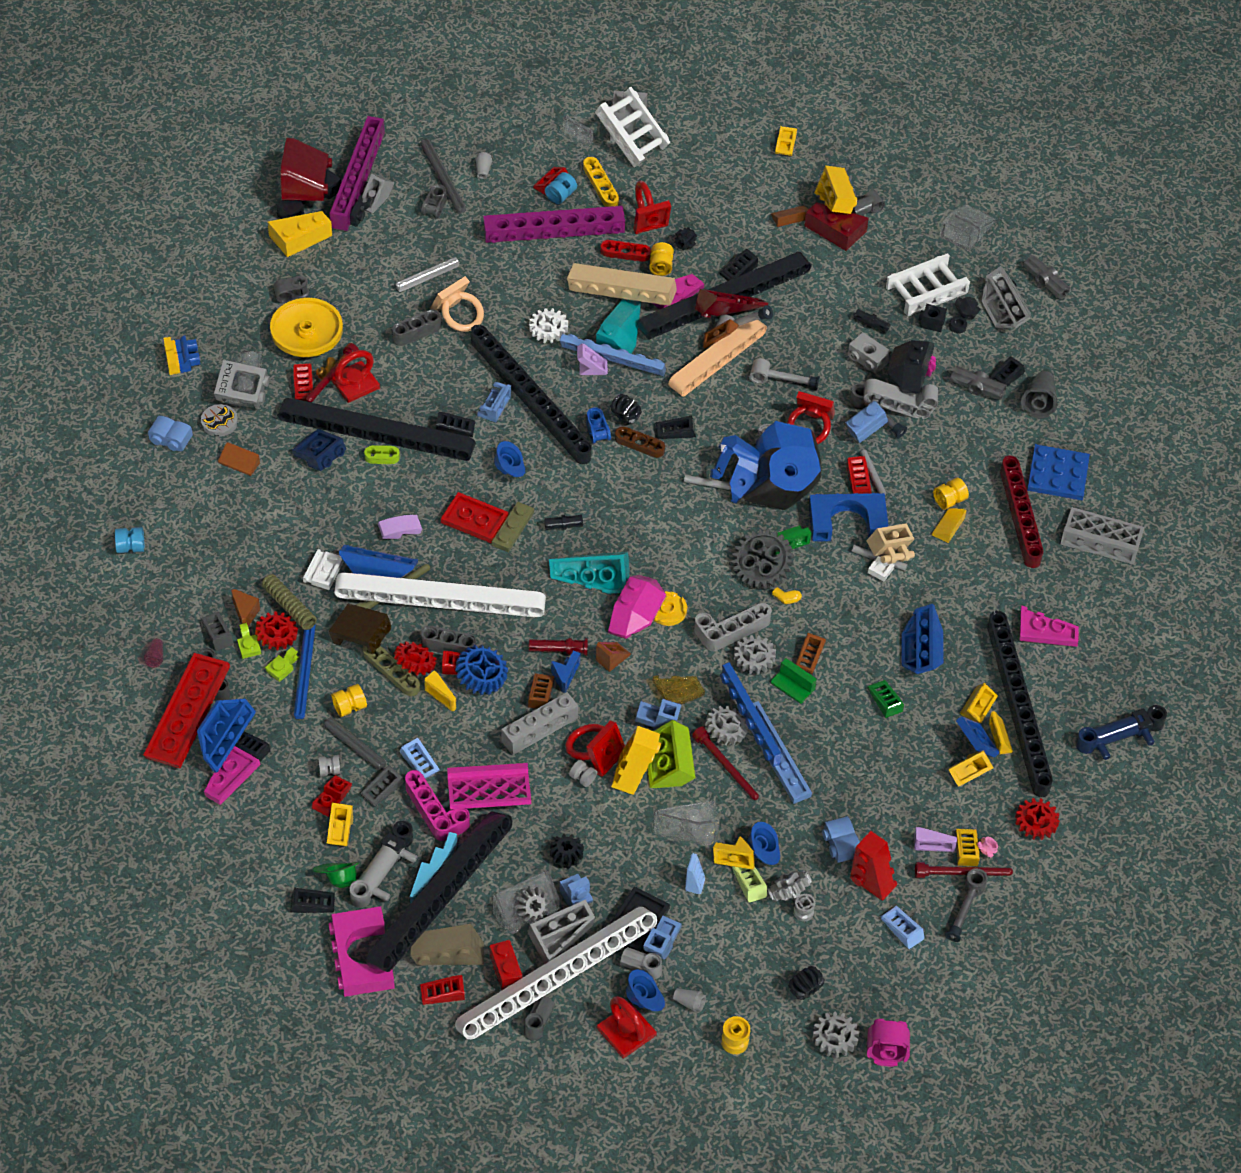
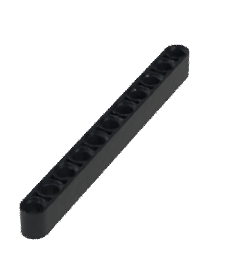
M796 252L708 290L752 297L808 273L812 265L801 252ZM698 294L642 317L637 323L638 328L647 339H652L704 317L700 315L701 312L695 310Z
M474 325L471 328L472 346L504 382L511 385L512 391L579 464H588L591 461L592 455L591 443L483 325Z
M285 398L277 414L278 418L284 422L463 461L471 459L476 445L475 440L468 436L293 398Z
M993 611L989 617L987 630L1031 788L1036 796L1046 797L1050 793L1053 778L1006 614L1002 611Z
M494 811L487 814L372 948L367 956V965L369 967L385 972H390L510 831L513 822L510 815Z

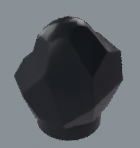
M958 297L955 301L956 309L963 318L969 317L973 320L981 310L975 298L965 297L962 299Z

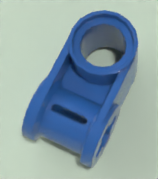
M596 407L590 408L587 411L586 426L592 444L599 440H611L610 429L606 423L603 411Z

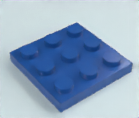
M1035 444L1027 491L1083 501L1090 454Z

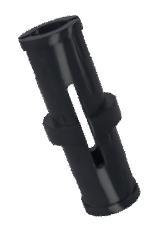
M860 309L856 310L855 320L867 324L869 328L873 327L887 333L888 327H890L889 322L877 318L875 314L871 315Z
M580 514L544 518L545 530L557 528L566 530L570 527H582L583 516Z

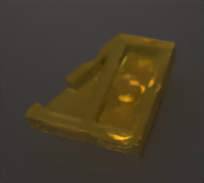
M653 676V683L665 700L682 705L705 695V690L696 676H671V679H661L659 676Z

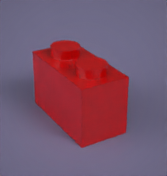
M510 940L490 945V959L501 990H504L520 980L522 972Z

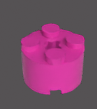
M884 1019L874 1020V1024L869 1027L867 1032V1057L874 1059V1063L880 1066L894 1067L898 1066L900 1061H903V1063L907 1062L910 1057V1031L907 1028V1023L903 1021H885Z

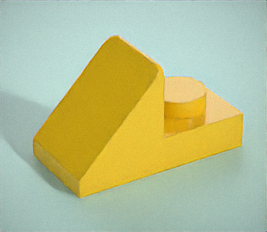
M984 750L969 754L965 760L953 765L948 770L959 787L994 767Z
M332 803L327 837L328 844L348 846L350 827L353 824V805Z
M741 836L736 845L715 843L713 847L714 863L754 869V851Z

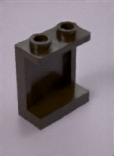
M348 603L330 628L329 633L333 643L336 645H341L346 640L364 645L369 653L374 654L376 649L380 647L382 640L390 632L391 623L386 613Z

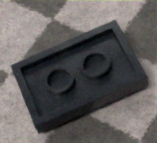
M634 886L610 924L632 910L644 907L656 915L657 924L654 927L656 929L662 916H665L669 911L670 904ZM651 930L627 944L624 948L628 947L642 952L644 949L643 945Z

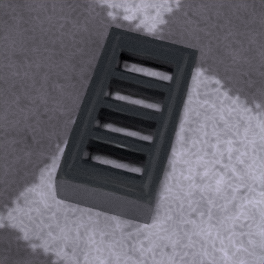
M745 249L720 274L728 281L746 274L758 267V257L750 250Z
M1010 356L989 378L992 380L997 379L1008 386L1025 372V367Z
M438 412L436 430L473 437L475 420Z
M692 415L656 422L658 439L696 437L695 423Z
M245 731L241 735L242 739L235 744L236 747L259 759L260 762L270 752V744Z
M294 887L291 895L290 912L333 913L335 893ZM315 899H319V904H315ZM324 899H328L327 905H324Z

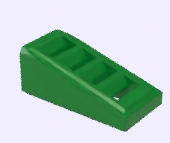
M886 680L868 686L867 689L885 718L903 712L904 704ZM884 687V689H882V690H879V691H876V690H875V689H877V688Z

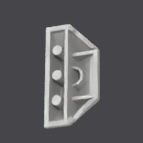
M1000 266L988 274L981 302L995 327L1017 328L1031 319V312L1003 267Z

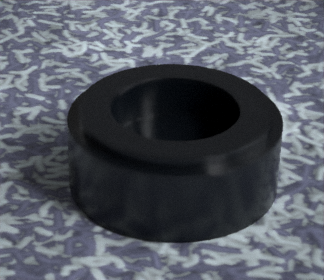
M953 317L950 320L949 329L954 333L961 334L967 329V321L962 317Z

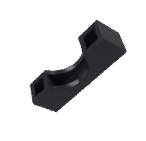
M329 169L326 170L325 184H328V194H325L324 197L326 199L334 197L342 183L341 178ZM281 200L276 205L277 216L280 219L304 215V204L307 200Z

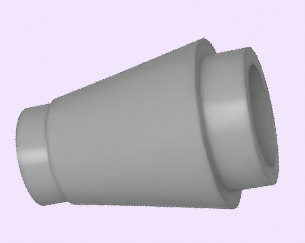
M481 152L475 158L477 177L486 179L492 164V158L489 153Z
M677 988L674 992L673 1000L696 1012L697 1010L702 1011L704 1008L706 995H703L701 991Z

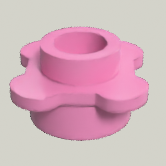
M983 837L981 842L977 843L984 855L992 858L993 853H997L998 844L993 838Z

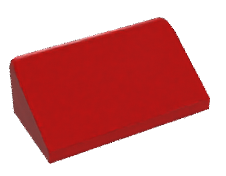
M553 167L533 188L546 195L545 188L560 173H568L566 167Z

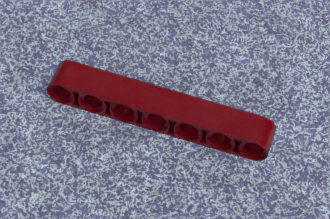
M1009 455L1004 457L1000 474L1024 563L1027 567L1037 568L1042 561L1043 547L1019 460L1015 456Z

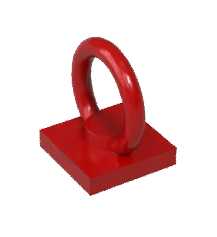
M638 181L635 186V197L638 206L633 227L635 234L668 226L671 212L669 200L654 204L647 184L644 181ZM642 191H643V193H644V196H645V199H646V202H647V206L644 205V201H643V197H642Z
M357 350L349 353L335 368L334 377L331 381L348 403L380 389L379 382L370 372L374 363L373 356L366 350ZM356 358H366V365L361 360L344 368L350 361Z
M798 391L796 397L798 408L790 414L787 424L794 425L796 418L804 412L814 418L821 417L824 426L821 434L816 437L818 445L829 435L831 429L830 419L833 420L835 414L834 401Z
M610 720L605 726L587 724L577 728L567 738L565 747L567 753L574 759H591L597 775L603 777L619 760L620 753L624 749L625 744L617 723ZM588 732H599L586 746L588 752H578L574 749L573 744L579 736Z
M615 996L610 1001L612 1015L597 1025L598 1031L623 1059L657 1035L654 1028L632 1003H629L620 996Z

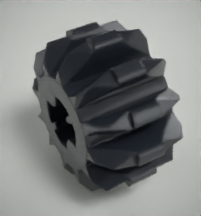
M618 395L610 405L614 415L624 423H634L642 413L641 407L628 395Z
M563 833L562 838L556 836L555 842L550 844L551 850L549 855L553 858L554 864L560 862L561 868L564 864H567L570 869L571 863L578 865L579 860L583 858L584 846L581 844L580 838L574 839L573 834L566 837Z
M809 966L794 975L789 981L788 987L793 996L804 1000L814 995L823 986L825 979L820 970Z

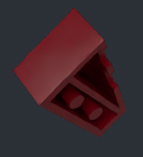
M816 202L806 212L804 226L847 251L867 232L869 218L855 213L832 212L826 205Z

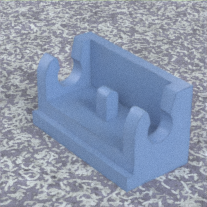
M494 382L493 386L499 389H491V393L484 405H481L479 408L478 417L493 422L498 420L511 397V385Z

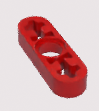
M605 240L601 243L600 252L605 257L646 262L651 257V248L647 245L614 240ZM628 249L630 252L623 253L621 250Z

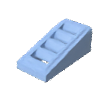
M419 738L401 747L400 753L413 770L420 771L425 779L439 772L440 769ZM415 749L417 750V752L414 753V754H411V753H410L411 751H413V750H415ZM419 755L422 756V757H421L420 759H418V760H415V759H414L415 757H417V756H419ZM423 761H426V762H427L426 764H424V765H422V766H419V765H418L419 763H421V762H423ZM429 766L432 768L431 770L425 773L422 771L423 769Z
M693 853L687 868L685 890L701 894L705 875L697 854Z
M895 906L881 916V920L908 949L924 939L923 928L899 907ZM896 916H899V918H897L893 922L891 921V919L895 918Z

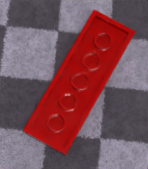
M197 653L193 654L143 754L146 759L181 768L196 738L197 730L204 721L230 668L228 662Z

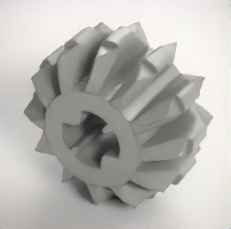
M528 886L527 891L520 889L522 895L515 896L519 902L514 904V907L518 909L517 915L522 916V919L525 921L530 919L532 922H536L537 917L543 919V911L549 912L545 908L546 905L550 904V901L546 899L547 893L542 892L539 887L534 889L532 886Z

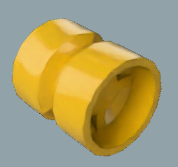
M660 242L652 246L649 269L654 275L666 276L671 273L674 249L670 244Z
M958 477L948 481L946 485L942 484L933 490L935 501L943 510L954 506L955 503L968 499L969 496L967 486Z
M359 684L347 687V691L339 690L331 694L333 705L339 717L351 714L352 710L359 711L367 707L366 698Z
M733 1016L725 1021L721 1044L725 1051L730 1054H740L747 1049L750 1037L748 1021L739 1016Z

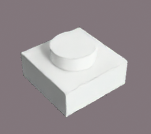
M878 556L868 568V573L885 581L893 571L894 564L882 563L881 557Z

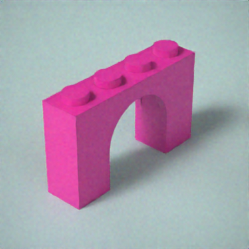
M381 906L332 914L329 931L330 935L335 936V940L331 941L333 953L338 954V958L334 959L336 971L341 973V977H337L339 990L343 989L344 997L395 989L393 970L385 972L371 968L367 964L355 962L347 954L348 948L356 940L385 934Z

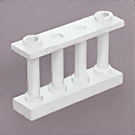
M629 87L623 94L624 99L611 107L605 102L597 108L595 113L633 167H636L645 159L643 156L645 153L658 145L664 150L670 144L667 134L662 131L642 103L638 93L632 87ZM630 104L635 112L619 121L614 112ZM640 118L645 126L629 135L623 127ZM649 131L655 140L640 149L637 148L633 141Z
M948 253L887 277L886 289L890 290L896 287L906 300L904 313L907 317L924 310L926 303L936 306L968 293L970 281L967 277L957 279L949 270ZM941 270L951 283L942 285L933 273ZM926 276L936 289L927 291L918 278ZM911 281L921 295L912 297L903 284Z

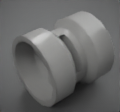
M332 755L331 758H326L325 756L318 757L320 777L327 776L328 774L341 775L339 755Z
M578 760L572 766L569 773L570 777L578 779L584 787H588L597 775V771L592 767H587V764L582 760Z
M809 894L798 896L795 900L794 916L800 921L812 919L815 899Z

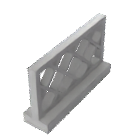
M1071 507L1060 544L1134 565L1144 527ZM1073 514L1081 516L1083 519L1076 520ZM1096 520L1101 524L1095 525L1092 521ZM1087 523L1090 527L1084 529L1081 524ZM1114 525L1117 526L1119 529L1113 530L1110 526ZM1105 528L1108 533L1102 534L1100 529ZM1129 531H1136L1139 534L1131 535ZM1124 533L1126 538L1121 539L1118 534Z

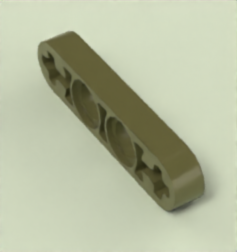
M366 646L363 647L364 658L404 694L415 696L420 692V681L412 673H409L407 669H402V665L396 664L397 660L380 646L376 649L375 654L368 653ZM383 660H388L390 664L388 666H382L380 665V662ZM395 672H401L404 674L401 678H395L393 676Z

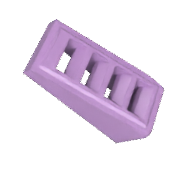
M921 827L915 828L914 850L955 851L957 837Z

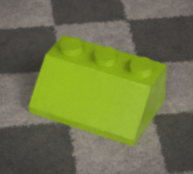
M671 720L654 731L660 734L658 742H661L659 752L654 755L652 763L648 765L650 788L683 786L696 778L689 728Z

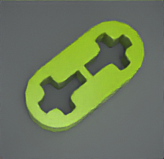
M372 445L364 451L365 460L370 464H395L400 459L399 449L395 446Z

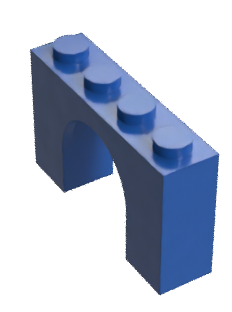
M885 493L815 494L809 497L808 506L812 541H831V518L836 513L842 511H852L864 518L867 525L868 538L877 528L889 526Z

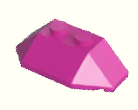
M642 575L629 577L614 605L608 633L627 639L631 634L637 633L652 624L666 598V593L656 579Z

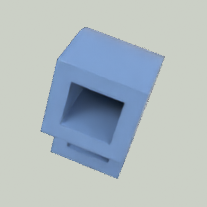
M662 699L661 705L658 707L641 701L635 721L652 726V731H655L671 720L677 722L681 704Z
M579 874L560 881V893L568 907L585 899L588 904L593 902V898L590 895V882L587 877L581 878Z
M662 916L656 929L652 928L643 945L644 951L656 953L661 959H666L682 927L681 923Z

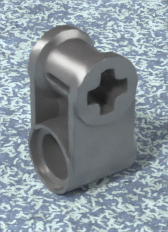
M437 184L431 187L427 198L422 204V214L428 213L435 215L436 218H440L447 202L446 188L443 185Z
M296 276L277 280L274 283L277 301L286 303L299 298H307L309 296L307 278Z

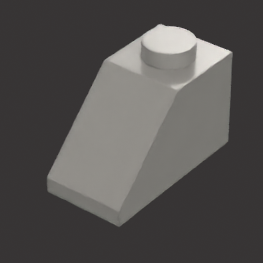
M371 174L362 195V202H367L368 198H371V206L365 210L374 213L389 197L395 182L381 175Z

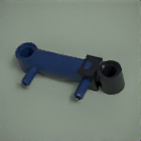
M1152 705L1147 712L1143 708L1132 712L1131 716L1095 728L1084 727L1079 731L1076 747L1081 753L1085 754L1092 753L1097 748L1103 759L1107 760L1111 755L1105 745L1136 735L1137 738L1143 736L1148 745H1153L1155 741L1150 732L1162 730L1167 718V711L1160 705Z

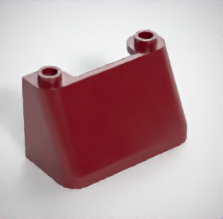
M286 138L281 163L282 200L324 201L325 194H328V184H325L326 170L332 168V158H329V154L295 138Z

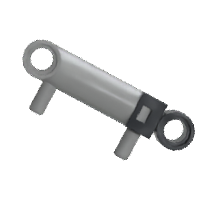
M398 821L394 824L393 834L388 832L381 842L380 850L360 878L351 884L350 899L355 907H366L370 903L372 895L388 901L390 894L379 889L378 886L395 862H399L402 857L413 863L416 862L417 855L406 850V847H409L413 842V827L408 821Z

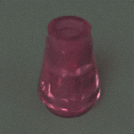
M153 639L144 655L145 663L149 667H158L163 662V641L161 639Z

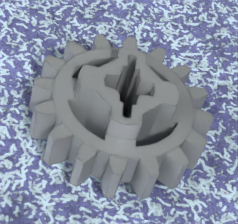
M750 635L749 640L743 637V641H738L737 647L734 648V661H737L736 666H742L743 672L749 670V674L756 671V674L759 675L760 670L766 673L767 667L772 668L776 659V649H773V643L767 644L768 639L760 640L761 637L759 635L757 639H754L752 635Z
M719 706L717 710L713 708L711 713L708 714L705 726L708 727L707 732L712 733L711 738H718V743L722 740L725 745L728 742L735 745L736 741L740 743L748 732L746 718H741L742 715L736 713V708L730 710L729 706H726L725 709Z
M804 870L801 872L785 873L775 881L774 885L770 886L768 892L772 900L778 901L781 899L786 901L800 896L805 887L810 886L812 879L808 871Z
M836 1012L831 1017L826 1013L825 1020L820 1017L818 1024L814 1025L813 1038L815 1039V1046L821 1045L820 1052L826 1050L827 1056H830L831 1053H835L836 1058H838L839 1053L847 1056V1051L853 1052L854 1046L858 1044L859 1031H857V1023L851 1024L852 1018L845 1019V1013H842L840 1017L837 1016ZM850 1035V1039L845 1042V1039Z

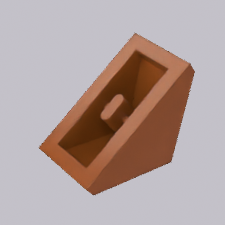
M233 589L231 590L232 601L240 623H247L249 627L260 611L259 598Z
M598 642L596 645V661L609 672L631 655L618 642Z

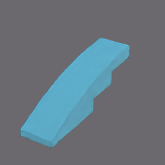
M449 832L443 849L435 847L430 864L421 863L410 894V904L453 855L457 846L456 833Z

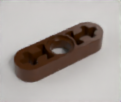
M619 427L615 431V440L618 444L655 458L662 457L665 454V443L659 439L628 427ZM643 440L645 443L643 445H638L635 443V441Z

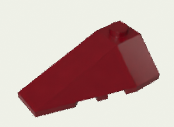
M700 289L695 310L701 312V316L711 318V315L721 316L761 308L769 303L760 298Z

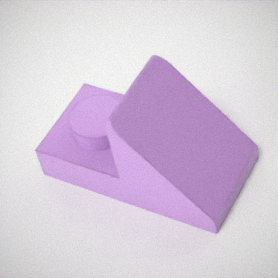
M583 343L577 346L580 375L608 374L607 359Z

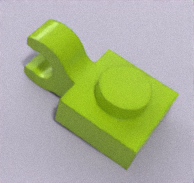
M247 623L239 624L242 638L237 639L242 659L260 655L261 649L257 636H250Z
M291 647L286 652L284 658L278 655L265 667L266 672L280 682L294 670L292 664L299 659L296 655L298 651Z

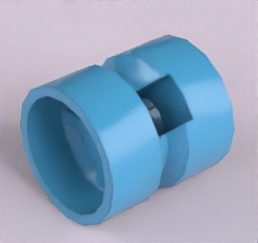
M562 172L545 188V194L553 203L557 205L562 204L577 189V183L570 174Z
M135 527L130 531L127 528L115 529L116 552L128 553L129 550L144 552L143 527Z

